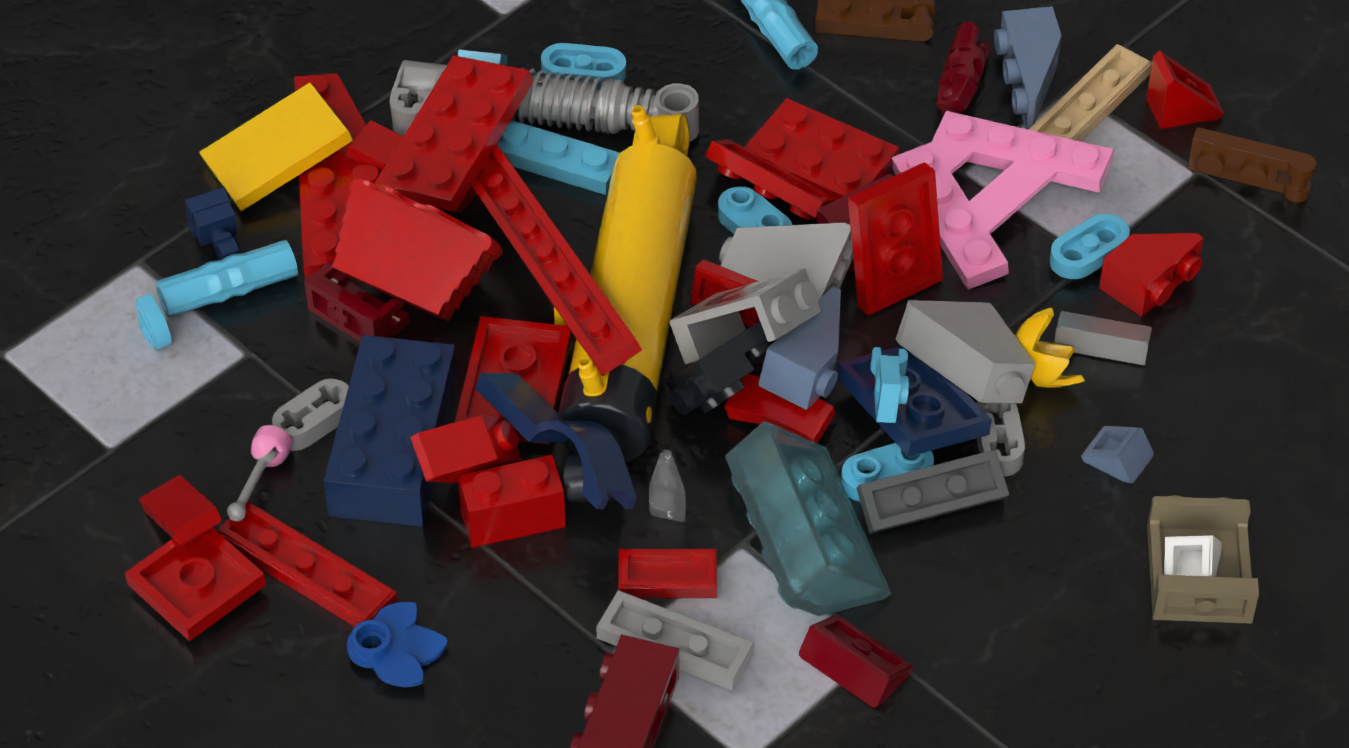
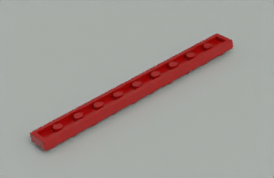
M496 144L473 182L472 188L588 357L592 359L601 376H604L642 351V348Z

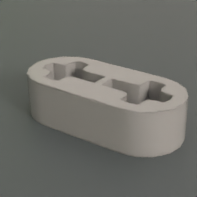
M337 379L322 380L281 406L274 413L272 425L283 429L291 437L293 443L291 451L309 447L338 427L349 387L346 383Z
M977 401L976 404L992 419L989 435L976 438L979 453L995 450L997 443H1003L1005 453L1008 456H1001L1000 451L996 450L1003 475L1015 474L1023 465L1025 441L1016 403H980ZM992 413H997L998 417L1002 419L1001 425H995Z

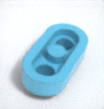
M557 43L547 47L542 52L541 70L546 74L553 71L555 75L562 72L565 77L571 73L574 77L581 74L584 79L590 75L594 80L600 76L603 81L607 78L624 81L626 78V58L619 50L610 47ZM599 81L596 85V89H601Z
M733 187L724 191L719 197V221L733 234L737 228L792 225V222L786 215L751 188Z
M1098 214L1084 221L1053 242L1050 253V266L1052 270L1059 276L1067 279H1081L1101 268L1104 258L1129 237L1130 229L1128 224L1122 218L1113 214Z
M896 443L859 453L848 458L843 464L841 486L849 498L860 502L856 489L860 484L933 466L934 457L931 451L907 456Z

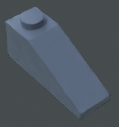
M832 286L818 300L820 313L784 334L767 348L758 386L805 410L820 396L826 398L831 393L838 377V373L834 371L839 347L840 289Z

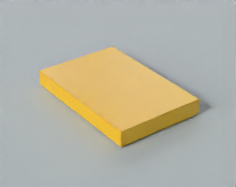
M309 82L199 153L239 210L243 211L349 144L353 139L346 127Z

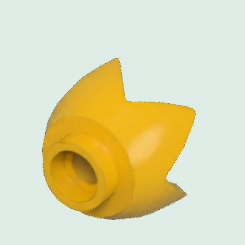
M1053 309L1042 310L1028 318L1020 326L1015 337L1035 362L1030 380L1037 387L1046 388L1064 387L1084 382L1085 380L1081 374L1072 376L1061 375L1069 364V359L1075 351L1074 347L1039 341L1042 333L1054 316Z

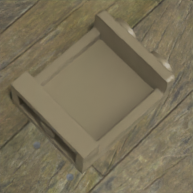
M1178 495L1167 497L1155 496L1152 498L1147 533L1153 620L1252 624L1259 597L1258 578H1252L1248 539V520L1251 511L1249 500L1227 497L1192 498ZM1213 535L1222 542L1216 577L1164 575L1165 537Z

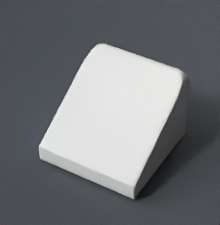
M1213 535L1165 537L1164 575L1216 577L1222 542Z

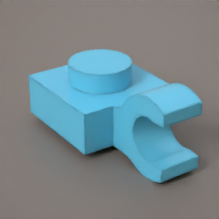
M875 347L872 351L870 370L875 376L874 401L877 422L896 423L898 405L907 403L909 381L908 376L904 375L907 368L908 353L905 349H899L898 356L881 355V348Z

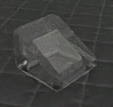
M664 449L660 453L649 484V512H651V516L684 522L686 519L685 489L671 451Z

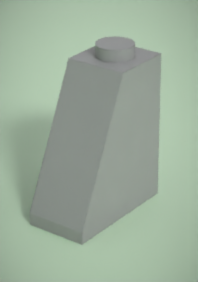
M846 223L737 228L734 236L729 237L722 246L719 260L722 262L720 266L757 281L805 268L810 282L817 291L819 300L832 286L840 288L853 259L851 227Z
M908 300L896 337L899 345L980 403L1023 402L1035 362L991 303Z

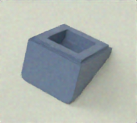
M1103 426L1081 455L1083 462L1123 482L1134 483L1154 454L1143 428Z

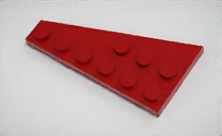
M337 73L294 77L295 91L310 82L346 127L353 140L366 126ZM349 144L299 175L305 278L310 274L314 275L326 263L336 258L337 253L335 250L341 239L338 235L344 224L341 221L347 210L345 204L351 193L349 189L351 181L355 178H361L375 183L380 175L374 165L361 164L347 157ZM340 271L334 273L332 276L339 274Z

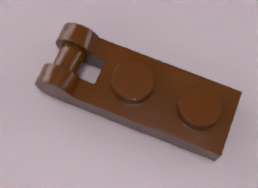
M818 0L815 32L908 41H927L932 37L934 31V21L932 18L936 12V1Z
M1197 127L1192 141L1187 170L1281 192L1289 201L1299 203L1307 200L1310 195L1311 182L1309 179L1314 176L1316 161L1311 155Z

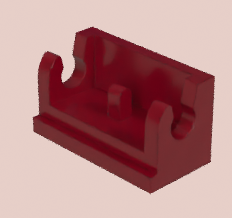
M334 260L326 263L314 275L310 274L304 279L308 310L361 342L362 335L393 338L410 323L409 314L403 310L398 311L404 305L402 300L392 298L387 303H384L348 281V277L341 272L331 278L334 273L338 272V270L331 267Z

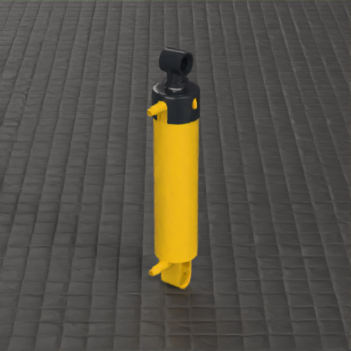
M637 105L631 110L632 123L635 129L633 144L619 153L613 166L590 275L636 338L642 351L604 376H601L592 359L588 357L576 339L570 372L564 384L558 412V419L562 421H595L607 428L619 444L625 462H629L642 455L651 440L657 408V390L670 326L669 320H671L697 183L696 169L687 157L689 126L686 116L683 113L649 116L641 105ZM568 438L562 443L574 454L567 456L564 465L565 492L570 502H589L582 495L584 475L581 457L575 444ZM607 493L608 501H617L610 493Z

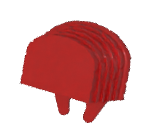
M355 178L349 185L351 193L345 204L347 210L341 221L344 224L338 235L341 239L336 247L335 252L337 255L331 267L393 298H398L406 304L449 322L455 309L459 310L464 297H468L473 284H478L482 273H488L493 260L500 258L503 249L489 235L459 221L438 208L428 204L422 205L388 186L377 185L361 178Z

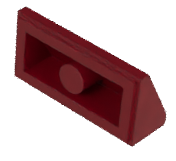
M838 614L811 625L799 650L801 659L874 708L882 704L909 677L914 669L906 660Z

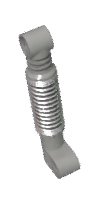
M404 60L402 62L389 101L394 132L404 136L447 65ZM532 68L529 71L533 73L531 75L533 84L511 119L515 121L516 117H518L520 123H523L528 118L531 125L537 119L540 126L547 120L549 127L556 121L559 128L566 123L568 129H571L573 124H576L578 131L585 125L588 132L592 129L595 119V130L597 133L602 131L603 134L605 132L607 134H616L621 129L627 130L629 125H631V130L635 131L631 110L633 107L641 105L649 116L683 113L687 118L689 142H691L699 133V99L695 89L682 83L666 85L658 90L656 95L653 89H647L644 94L643 88L637 87L635 92H633L631 86H626L622 80L615 78L613 80L607 78L603 81L599 76L594 80L589 75L584 79L581 74L574 77L571 73L565 77L562 72L555 75L553 71L546 74L543 70H540L536 73ZM598 81L600 82L601 86L600 90L596 89Z

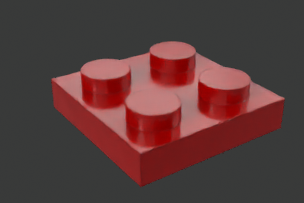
M213 527L183 545H179L174 539H171L125 572L127 585L189 642L266 586L265 574Z

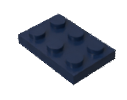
M899 346L883 350L881 355L898 356L899 349L905 348ZM906 350L908 361L904 376H908L909 381L907 403L898 405L896 423L877 422L907 456L921 454L989 435L992 419L961 388ZM872 353L839 361L836 371L838 373L837 379L876 421L874 401L875 376L870 370Z

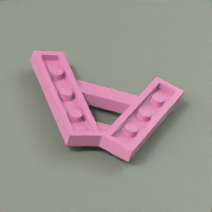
M946 111L932 142L892 157V169L897 175L925 162L935 170L941 248L967 290L1009 274L1008 261L990 235L1050 181L1100 193L1113 163V149ZM966 162L1004 170L970 201L952 175Z

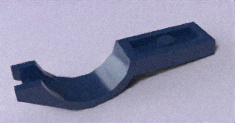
M481 373L475 389L528 442H565L569 438L575 444L581 457L584 475L582 495L596 509L605 508L609 500L607 493H610L625 509H633L637 496L620 446L607 428L595 421L559 420L558 412L517 373Z

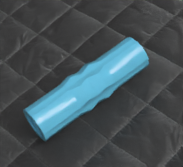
M741 0L748 10L752 21L759 26L761 33L772 43L789 68L800 69L806 67L816 58L818 54L817 44L798 20L795 11L787 4L786 0Z
M283 240L242 254H231L222 260L209 261L198 268L157 280L155 284L165 315L172 317L212 303L225 302L233 296H244L255 289L298 276V268L288 241Z

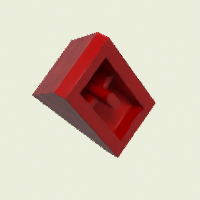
M1158 51L1153 56L1146 100L1160 129L1217 120L1225 114L1209 83L1162 51Z

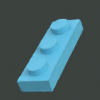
M513 120L509 122L497 142V145L513 167L603 195L608 193L613 166L619 155V152Z

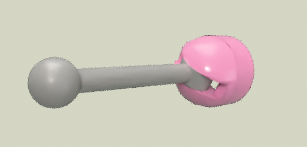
M265 425L260 427L255 434L251 444V454L258 461L237 502L230 504L227 508V515L232 521H241L245 518V505L265 467H276L287 458L293 443L291 437L283 429L272 425Z

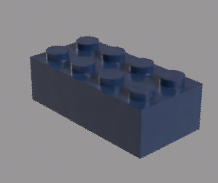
M362 335L324 477L328 517L423 527L434 482H426L410 437L419 432L448 424L458 382L454 344Z

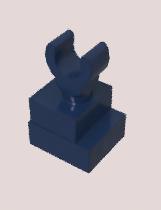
M224 187L185 200L188 227L194 239H198L201 247L213 243L218 260L240 252L235 239L232 237L237 235L236 216Z

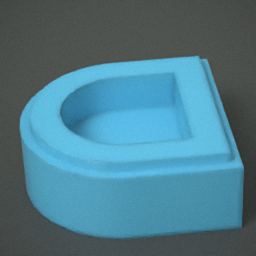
M152 293L137 298L135 304L139 328L149 346L157 351L172 345L167 322Z

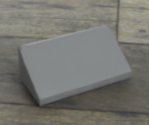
M1061 311L1054 343L1072 346L1075 348L1074 353L1145 366L1152 327Z

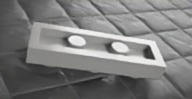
M619 590L596 627L597 639L617 646L620 636L623 634L679 648V671L731 691L734 690L754 652V642Z

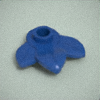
M400 602L380 609L374 620H366L356 625L348 637L347 652L355 664L364 668H373L379 679L383 682L399 687H414L424 682L421 666H426L435 661L446 649L448 640L434 630L415 624L417 621V606L415 602ZM371 645H376V646H378V647H376V648H367L368 646H371Z

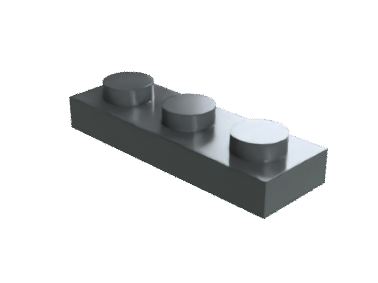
M996 449L860 484L856 488L870 534L1005 499L1009 496Z

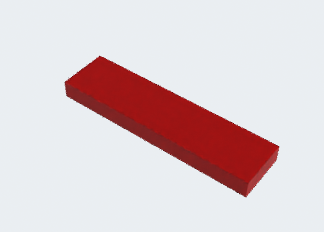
M249 501L245 505L246 516L244 519L232 521L228 518L216 530L255 566L354 627L363 621L374 620L380 609L398 602L395 590Z

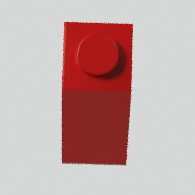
M479 415L419 432L410 437L426 482L458 484V475L522 461L517 447L519 443L517 433L504 417Z

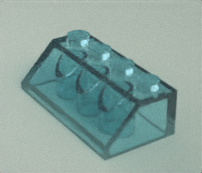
M763 421L725 455L733 474L731 476L732 483L741 493L748 510L746 513L747 519L756 530L763 546L762 555L771 566L779 584L777 588L779 596L789 607L822 616L884 600L891 594L826 447Z

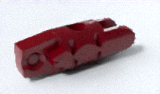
M965 21L959 26L940 78L936 105L943 115L946 111L960 113L967 109L977 92L989 55L990 45L984 40L977 42L980 30L971 21Z

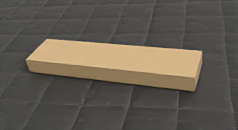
M1116 44L1029 130L1082 142L1150 75L1152 62Z

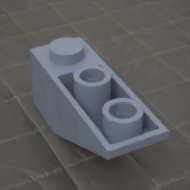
M1053 6L1002 11L1001 29H995L994 32L997 55L1003 54L1004 81L1006 85L1012 84L1013 87L1012 107L1014 114H1021L1024 128L1028 130L1037 120L1058 67L1062 35Z

